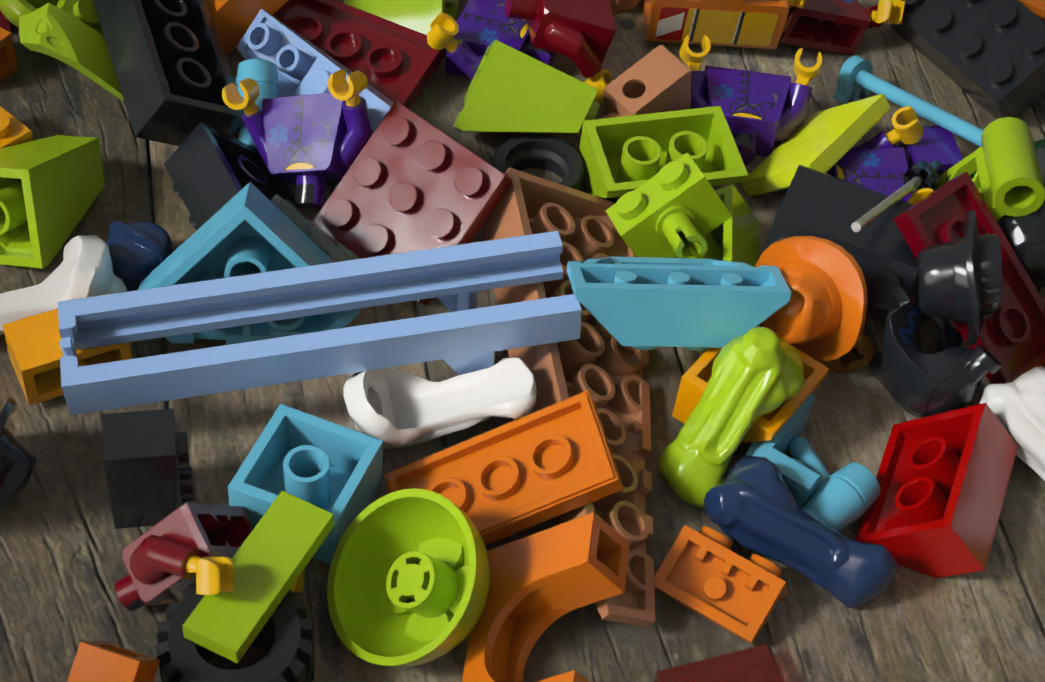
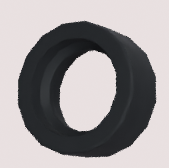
M524 134L513 137L499 147L493 158V167L503 174L509 167L516 170L541 168L561 177L563 181L558 184L581 191L584 172L582 158L573 146L560 138L547 134Z

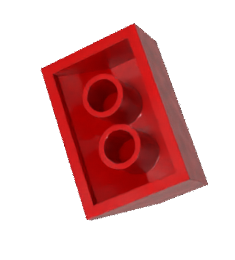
M987 403L893 424L876 476L881 492L879 497L864 513L855 541L883 545L894 555L898 565L933 578L986 569L1018 445Z

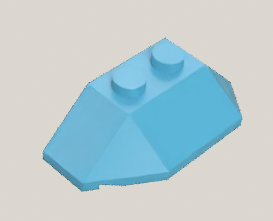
M601 257L586 261H568L567 274L575 298L622 346H632L639 350H653L657 347H684L693 351H704L709 347L722 348L734 338L744 335L750 329L757 327L790 302L791 290L778 266L759 265V267H753L744 262L717 259Z

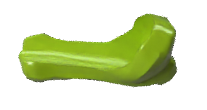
M765 327L752 328L746 334L734 338L722 347L713 362L712 376L699 403L686 420L677 438L664 449L659 459L658 469L662 477L682 500L700 510L705 508L704 498L706 493L712 487L723 483L729 461L755 421L764 414H768L778 408L784 401L792 398L802 389L805 382L801 355L787 341L777 337L773 331Z

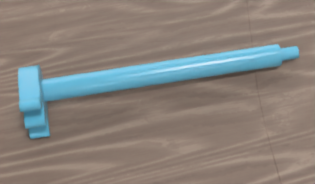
M855 55L848 58L841 67L834 95L835 100L846 104L849 99L858 101L860 93L869 96L871 91L877 95L884 93L887 100L901 107L910 106L914 108L916 115L979 147L982 146V129L873 75V66L870 61Z

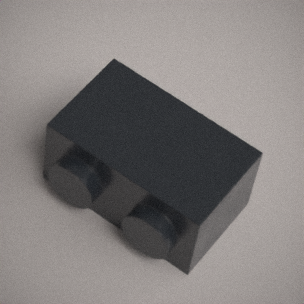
M174 409L102 414L103 465L115 529L155 526L184 504L183 500H194L188 431L177 432Z

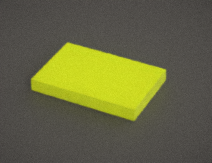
M884 93L814 112L800 128L748 174L747 182H740L748 196H756L789 188L799 165L826 173L889 112L891 107Z

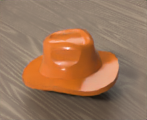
M793 236L772 243L763 251L755 267H759V265L778 266L791 290L790 302L768 317L759 326L770 329L777 337L784 339L791 346L816 361L836 360L854 349L864 327L868 301L865 278L862 269L854 257L840 245L814 236Z

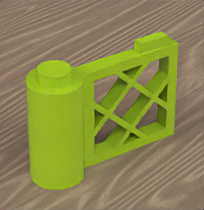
M1014 117L999 118L989 123L981 135L982 146L941 174L942 180L931 188L935 191L966 171L969 176L976 172L972 181L995 220L1004 215L1019 217L1035 212L1045 200V187L1029 127L1024 121Z

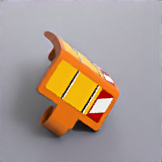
M643 0L645 41L682 44L686 36L689 35L688 44L701 45V41L704 35H706L710 39L712 46L776 50L788 16L789 0Z

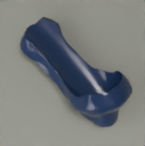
M746 456L741 458L729 471L724 482L709 489L705 495L704 505L707 516L727 536L749 550L788 566L829 591L835 599L846 607L858 609L873 601L888 588L900 568L894 555L883 545L866 544L852 540L802 510L782 479L781 469L766 457Z

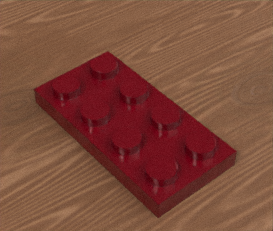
M289 0L272 15L351 72L357 70L363 72L367 77L369 85L392 102L397 101L408 109L446 55V48L435 50L428 45L427 35L337 0Z
M966 171L902 212L893 221L916 259L919 251L926 246L952 242L962 237L963 220L967 210H975L978 234H994L1000 239L1002 250L1001 301L997 311L992 313L991 317L985 318V323L979 333L977 343L968 347L973 350L980 344L1001 363L1002 367L995 374L990 372L986 374L990 384L1010 383L1034 367L1045 365V302ZM953 320L965 342H967V323Z

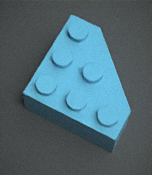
M249 182L140 282L138 290L333 263L335 261ZM361 308L167 336L165 338L171 343L194 344L195 339L226 340V344H237L344 328L360 314Z

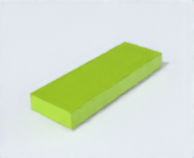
M282 490L232 557L234 562V592L204 595L182 625L184 638L238 664L334 527V514Z

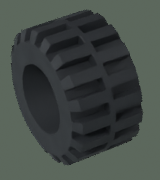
M194 584L182 591L183 603L172 601L165 610L167 621L159 622L156 652L157 659H160L159 671L161 682H312L314 680L311 618H307L306 606L300 598L292 600L291 589L251 644V646L260 648L268 654L256 664L243 669L227 670L207 663L206 661L214 652L184 638L182 625L204 597V595L196 594V586Z

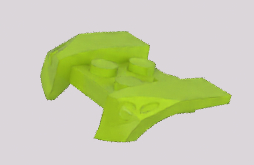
M59 0L56 6L47 3L29 14L19 16L21 44L31 51L46 54L68 64L124 102L93 0Z

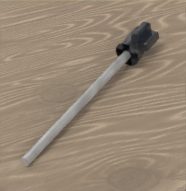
M924 159L906 171L903 178L904 185L852 223L851 229L854 232H859L909 193L913 194L917 190L924 188H933L943 178L937 173L942 164L936 159L930 164Z

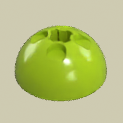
M417 488L398 490L368 505L344 532L334 552L328 575L327 601L333 627L343 644L357 657L369 663L387 667L418 666L434 661L456 648L475 627L488 597L490 565L482 536L475 524L462 509L446 497L430 490Z

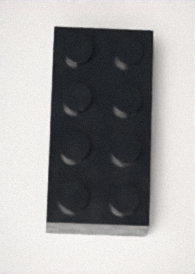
M93 0L135 137L180 146L201 122L231 137L243 124L241 115L244 111L243 109H231L223 101V88L231 82L234 84L235 82L206 0Z
M903 0L905 1L902 23L900 25L890 24V26L996 120L1004 117L1018 118L1045 95V22L1018 0Z

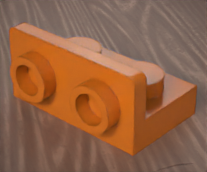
M684 525L654 576L655 590L753 646L779 600L783 601L788 592L786 581L779 578L783 571L774 563L757 554H752L750 559L747 560L729 550L733 543L724 535L707 526H703L700 532H697Z

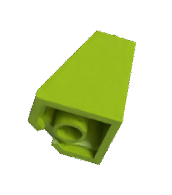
M494 40L484 53L465 95V105L462 111H459L452 129L460 133L576 134L579 133L581 126L583 127L584 120H593L595 118L600 103L594 101V98L599 89L500 41Z
M55 135L0 148V265L41 269L49 266L105 186L99 138Z

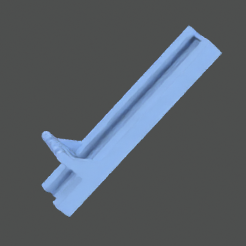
M558 231L59 301L58 322L61 335L59 344L63 352V357H60L61 388L69 414L76 415L442 359L458 375L493 366L495 351L580 339L582 310L574 294L477 308V291L563 279V270L560 263L563 245ZM435 297L451 311L448 313L80 366L77 359L78 349Z

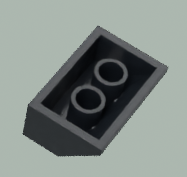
M201 122L164 163L174 182L172 188L186 205L190 213L189 221L196 230L251 182L323 250L305 217L289 203L291 202L295 205V199L284 180L271 175L256 148Z
M799 165L774 218L763 251L772 243L793 236H814L830 240L851 254L862 269L867 285V304L891 312L900 307L898 300L891 291L897 285H900L912 294L919 276L917 259L893 221L895 217L914 204L900 200L862 230L854 232L851 229L852 223L889 197V195Z

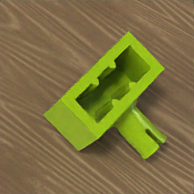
M688 152L677 160L663 166L656 175L635 190L622 195L614 205L605 210L619 235L635 256L652 258H695L690 251L692 247L703 258L708 247L704 236L733 217Z

